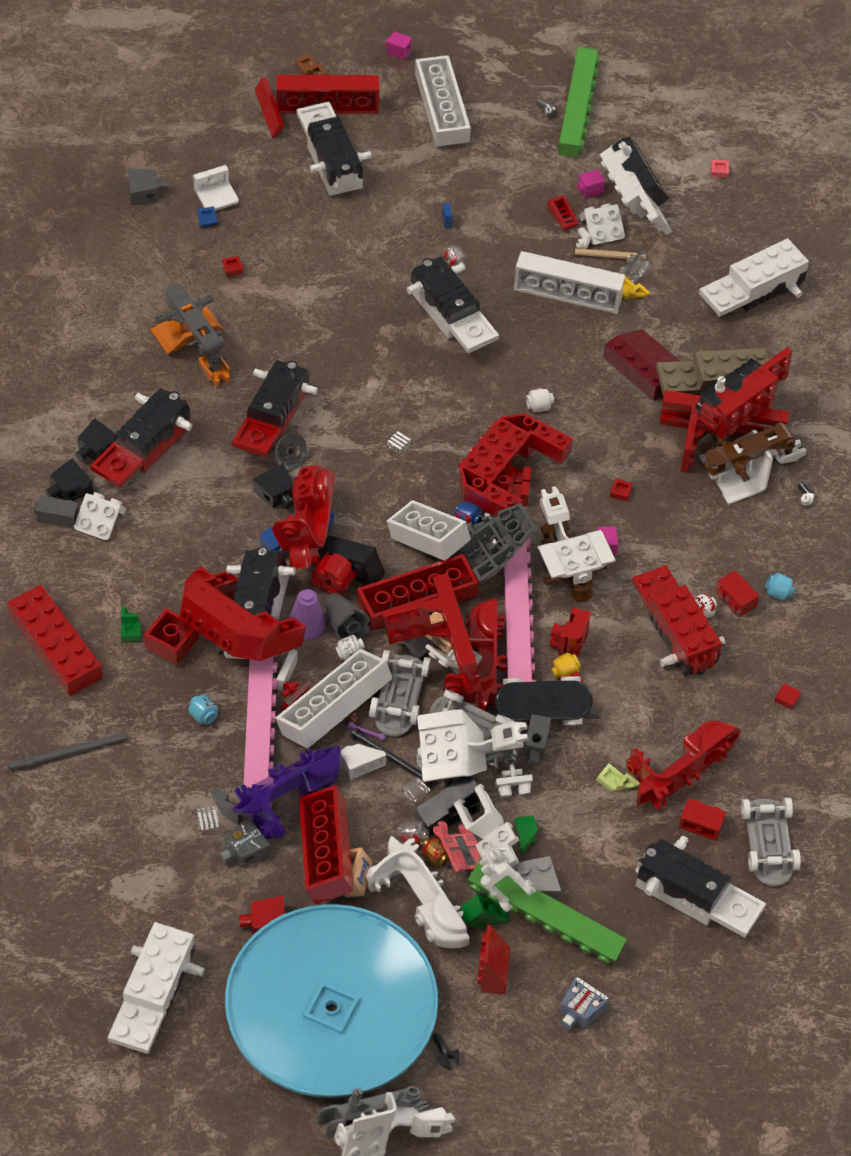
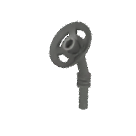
M288 433L277 444H274L271 450L275 451V459L278 465L284 464L283 461H292V464H284L286 470H293L303 463L307 453V445L299 434ZM292 437V438H295L296 440L293 441V440H286V439ZM300 445V454L297 458L295 456L297 452V446Z

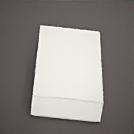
M292 649L287 654L277 677L278 691L284 692L283 684L289 682L298 662L297 650Z

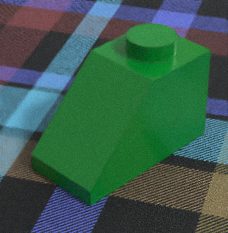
M478 894L460 906L461 911H463V921L466 925L483 928L487 927V925L492 926L506 923L510 920L508 913L503 910L499 903H494L487 897Z

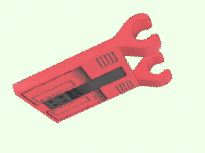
M438 822L439 826H435L433 832L440 837L455 872L473 871L481 858L476 847L478 842L474 834L467 830L464 824L458 825V830L462 834L448 835L446 822Z

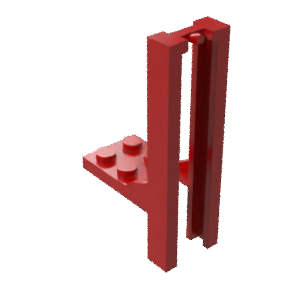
M665 390L662 407L691 412L686 413L662 408L659 423L688 429L680 471L688 473L689 466H693L697 440L706 432L713 434L714 432L709 430L697 416L698 410L695 407L700 401L701 396ZM766 407L758 416H754L748 422L770 426L783 422V424L787 425L790 411ZM747 423L744 426L741 425L732 435L728 436L740 438L752 430H756L759 433L764 431V427L767 429L772 427Z
M448 573L433 577L438 595L437 598L382 612L389 645L426 635L449 638L466 694L482 691L475 655ZM429 613H441L443 621L431 624Z

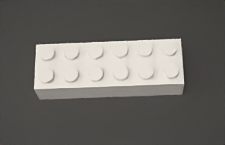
M449 55L416 59L415 76L436 147L470 142V125Z
M521 251L516 264L514 290L617 314L622 301L625 275Z
M360 648L276 717L282 735L308 749L393 679L386 660Z

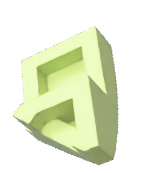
M609 763L596 778V781L611 791L637 788L640 784L628 773L623 775Z

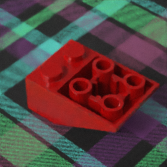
M487 925V933L482 932L477 984H481V992L506 995L510 947L491 925Z

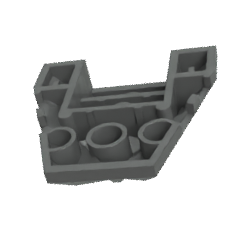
M521 503L499 511L496 517H483V522L475 525L472 522L467 523L471 540L460 548V551L465 555L481 584L497 574L538 529Z

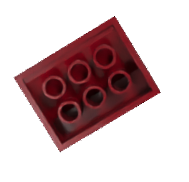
M643 329L617 335L607 342L604 347L603 358L653 401L663 395L656 364L658 362L680 361Z

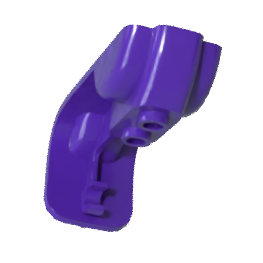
M339 746L317 749L316 752H311L308 749L306 754L301 752V760L284 768L283 764H277V773L274 768H269L268 773L270 776L256 784H252L251 788L246 785H241V790L238 787L235 788V794L240 802L231 811L238 815H248L266 839L283 837L285 835V827L278 821L281 817L274 815L270 802L297 787L300 794L308 795L317 792L320 787L332 785L333 780L338 777L340 771L341 748Z

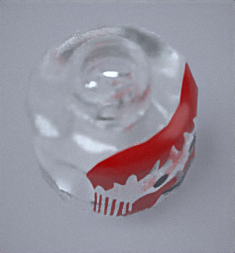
M451 245L443 251L442 257L450 267L461 263L464 266L467 264L468 258L461 247Z
M406 819L403 823H400L397 837L402 844L413 838L415 843L411 844V846L418 844L420 847L428 839L429 830L426 829L422 821Z

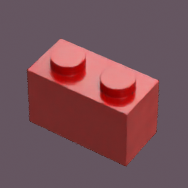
M736 570L717 580L715 590L717 596L723 599L729 609L735 612L738 617L757 607L759 595Z
M688 798L680 817L678 828L717 841L725 821L726 811L719 807L703 804L699 800Z

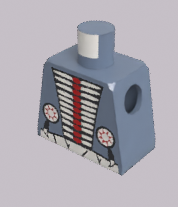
M576 976L561 1003L560 1013L564 1015V1018L560 1021L561 1025L567 1030H570L575 1023L582 1028H586L608 1008L609 998Z

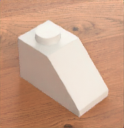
M360 744L347 746L341 750V765L349 780L385 766L386 754L384 751Z

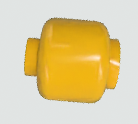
M565 653L553 660L554 667L551 670L556 679L568 677L576 672L580 673L579 669L582 667L575 654Z

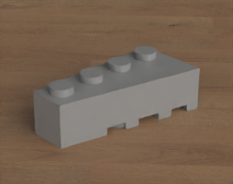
M550 856L519 862L512 867L521 874L525 881L530 880L533 883L531 885L533 888L560 902L561 889ZM471 890L473 897L477 894L488 897V895L483 892L479 894Z

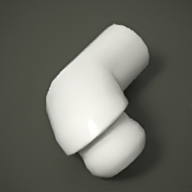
M581 227L578 230V234L582 239L577 240L579 243H576V246L580 249H586L590 243L591 235L584 227Z

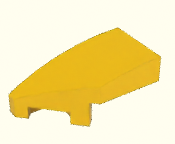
M625 276L622 296L624 299L649 296L650 292L640 283L635 285Z

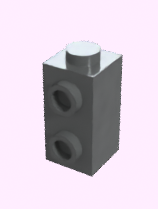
M41 496L39 503L36 502L34 506L37 522L74 529L79 514L78 502Z

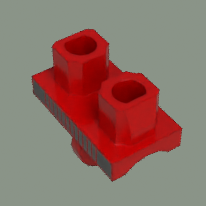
M308 680L297 690L298 682L295 681L293 684L285 682L283 684L284 692L282 696L286 698L289 695L290 697L280 709L282 711L286 710L308 692L313 683Z

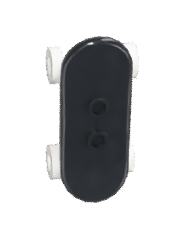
M562 677L561 681L522 682V678L503 679V686L497 691L495 696V707L498 714L519 723L530 722L531 715L534 714L549 717L551 721H563L565 726L583 725L582 718L590 712L593 706L592 692L588 686L581 682V677Z

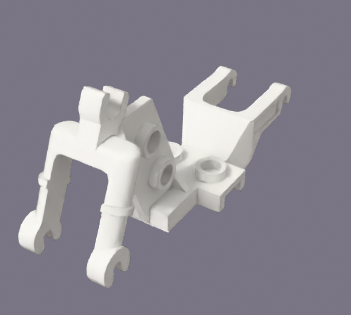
M479 784L475 787V791L485 809L483 816L473 822L467 808L462 805L463 801L461 799L457 800L454 806L465 828L483 839L476 844L482 858L479 862L483 866L481 871L485 874L481 878V885L490 892L492 897L499 900L500 906L504 911L508 912L513 906L509 903V898L501 893L494 884L505 876H510L529 896L535 893L536 890L531 886L533 883L530 880L525 881L521 874L512 868L519 863L512 849V845L518 842L519 839L512 830V824L509 822L504 824L502 815L494 807L488 793L483 790L484 786Z

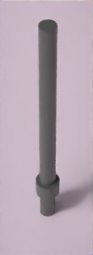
M124 732L35 756L27 755L23 756V759L8 762L10 770L24 766L29 768L36 763L125 741L127 737Z

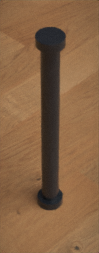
M355 728L352 731L350 738L353 740L357 739L370 748L384 751L388 760L423 781L422 771L362 734L360 729ZM433 781L424 782V785L430 787Z

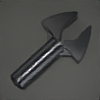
M439 1032L433 1034L432 1037L442 1053L441 1057L437 1058V1063L443 1068L450 1070L451 1066L447 1061V1057L454 1060L455 1065L458 1067L459 1050H449Z

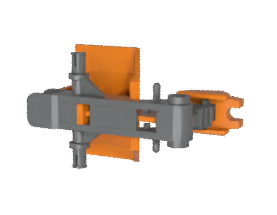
M181 284L168 287L166 294L169 297L167 300L169 311H165V314L155 317L158 325L151 328L150 331L167 354L180 350L187 345L198 344L197 349L201 355L204 354L198 360L207 379L212 381L217 387L220 386V379H224L226 383L230 382L229 366L218 352V350L225 346L223 337L221 335L218 336L225 329L221 327L207 306L205 307V305L214 302L213 296L200 297L197 301L193 302Z

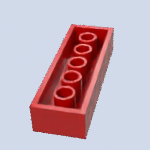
M276 75L277 107L280 114H297V109L330 102L335 114H379V75Z
M461 554L448 558L445 561L442 560L357 588V604L370 617V622L368 623L370 630L374 631L385 627L382 614L384 611L437 598L438 595L433 581L434 576L448 573L457 603L478 596L479 582L465 555Z
M41 584L7 602L9 616L68 696L103 678L101 664Z
M337 785L300 797L305 890L315 904L354 892L345 797Z

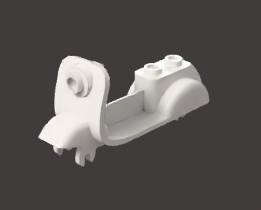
M390 836L388 856L367 871L368 890L380 892V886L383 883L390 887L389 879L397 874H403L422 903L421 906L416 908L415 920L419 926H423L429 942H433L439 947L451 949L469 946L467 928L461 919L463 911L457 913L460 906H453L441 889L443 880H435L438 877L437 871L431 873L423 860L415 853L419 848L418 844L411 846V844L415 843V839L411 838L402 845L394 837Z

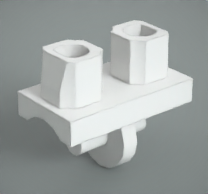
M509 764V770L502 771V777H509L496 779L494 786L495 789L498 788L500 798L511 797V787L518 786L519 796L529 795L530 784L533 781L532 775L516 776L522 775V769H515L514 764Z

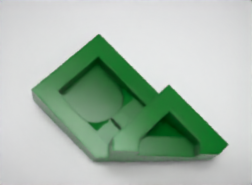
M121 606V642L141 641V622H139V616L136 613L131 614L125 606Z
M534 815L514 818V826L518 835V845L521 853H525L526 848L530 844L536 843L538 829Z

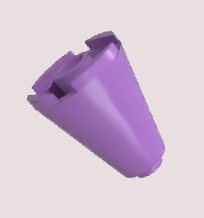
M309 589L302 590L296 598L289 618L294 617L306 626L303 640H312L322 635L324 629H326L327 620L316 593Z

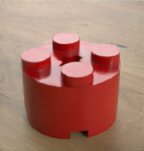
M326 553L312 571L313 579L311 582L313 586L321 588L328 595L331 593L343 595L355 579L357 573L356 570L353 572L351 569L352 564L343 556L335 553L331 556L329 553Z

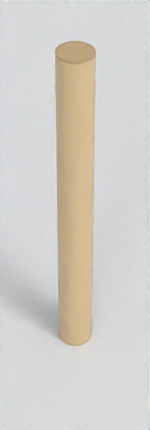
M575 248L576 256L631 260L639 257L638 260L644 261L646 258V253L636 256L638 253Z

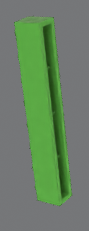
M578 47L558 155L579 158V152L584 149V141L582 139L586 138L587 132L584 126L588 127L589 116L586 115H590L591 104L589 102L592 103L594 94L591 90H595L596 84L593 78L597 79L598 69L596 67H599L600 57H597V49Z
M480 858L467 884L470 885L469 888L479 894L483 892L488 895L487 898L498 904L499 900L492 897L490 892L481 885V878L485 874L481 871L483 866L479 863L482 860ZM505 876L494 884L501 893L509 898V903L513 906L509 911L525 915L524 919L543 925L542 928L545 931L561 935V939L569 944L574 942L580 946L579 949L587 954L594 953L598 956L597 959L605 964H609V962L613 964L616 961L627 940L535 889V893L529 896L510 876Z

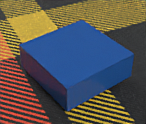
M450 203L443 204L442 217L445 228H452Z
M214 206L197 209L200 228L218 224Z

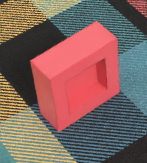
M712 160L711 177L728 178L729 161Z

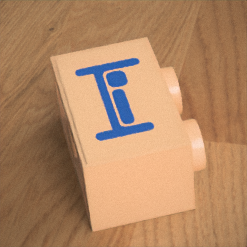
M362 848L350 849L354 892L345 894L346 898L364 896L368 882L366 879L367 871L372 867L373 863Z

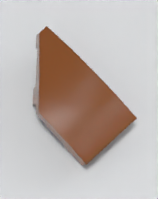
M310 54L295 61V65L303 75H327L321 64H317Z

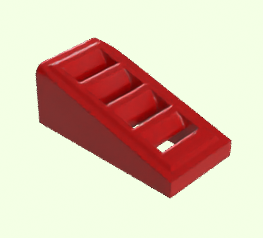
M565 195L548 201V210L563 230L579 226V222Z

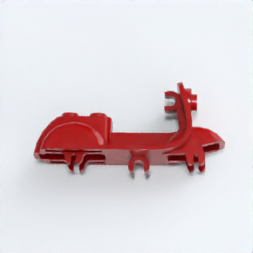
M321 465L305 466L299 470L292 488L293 501L296 507L295 517L293 514L287 515L286 520L277 521L272 527V532L279 546L285 553H289L290 567H295V570L308 568L312 562L314 565H318L319 561L317 559H320L318 548L324 546L327 537L336 475L333 471L326 470Z
M497 598L478 604L470 610V616L466 615V627H469L467 634L472 649H478V654L482 656L478 665L482 691L466 694L460 673L459 675L449 673L444 678V692L446 689L463 696V701L475 703L476 707L486 712L489 705L495 707V696L497 691L503 686L496 683V668L500 671L507 669V664L500 663L506 662L507 656L499 655L497 657V638L504 636L502 631H504L503 626L505 625V622H502L505 620V617L497 614Z
M703 722L697 731L693 734L689 733L683 739L682 749L686 754L659 774L649 767L651 758L644 760L643 751L639 752L637 748L631 749L630 757L626 760V768L640 783L636 796V805L639 806L651 801L657 810H661V805L658 803L666 806V797L674 794L685 785L691 787L692 779L695 778L698 781L700 773L715 761L722 763V758L727 759L726 753L734 747L735 742L740 737L741 730L727 722Z

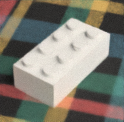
M414 500L387 520L392 539L444 561L471 540L466 521Z

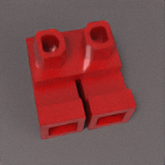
M509 462L494 480V484L523 499V506L528 507L531 467L524 466V469H514V466H511V462Z
M572 607L570 620L566 621L564 626L554 623L550 634L552 637L549 646L558 649V655L570 653L571 655L575 654L576 657L579 656L589 634L591 612Z

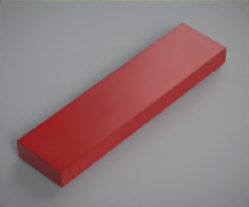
M262 77L254 90L271 137L277 138L284 128V123L267 78Z

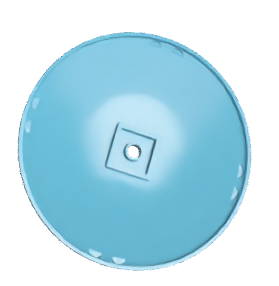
M346 905L309 906L286 913L266 924L248 940L237 955L228 976L225 992V1009L229 1029L237 1047L246 1060L259 1073L277 1085L296 1093L322 1098L352 1096L354 1088L361 1089L362 1094L386 1085L403 1074L417 1060L429 1042L435 1026L438 1008L436 979L426 955L416 941L400 926L389 919L366 909ZM334 1004L337 1006V1009L330 1012L326 1009V1006Z

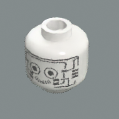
M355 635L339 640L338 646L335 647L341 661H346L360 648L366 649L362 639H357Z

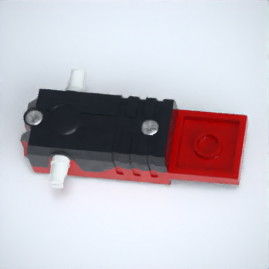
M276 360L269 372L258 369L254 370L253 376L262 378L264 382L248 407L247 417L234 437L232 447L267 458L278 437H282L306 393L316 395L318 388L309 385L308 370L298 367L295 361H288L286 363Z

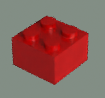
M165 608L144 633V646L151 652L178 665L199 639V632L179 618V614Z

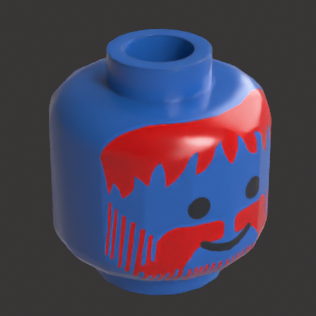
M469 501L460 503L455 509L454 516L466 521V523L472 522L475 525L483 521L482 509Z

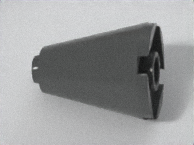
M331 593L325 598L324 607L338 640L350 635H355L357 639H360L367 633L370 617L365 611L339 593Z

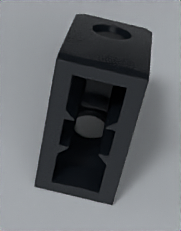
M94 418L78 436L79 450L75 453L77 459L83 462L89 457L95 461L114 442L115 432Z
M72 458L50 475L51 487L45 490L47 497L55 498L59 495L62 500L74 501L84 497L86 493L92 494L93 484L92 480Z
M284 464L253 478V491L269 506L275 508L283 504L286 509H289L294 505L293 481Z

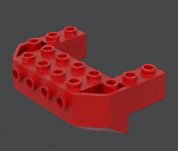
M526 413L499 417L496 422L490 425L488 432L480 437L478 444L470 449L468 456L465 459H461L458 464V482L463 501H469L482 509V513L485 511L494 517L498 516L499 511L519 503L523 506V499L493 484L494 480L516 454L528 459L532 452L536 450L562 464L572 452L573 438Z
M198 567L185 580L179 618L232 657L262 661L302 646L306 626L294 617L278 621L267 612L253 615L233 601L238 578L231 573L228 574L227 570L213 575L203 567Z

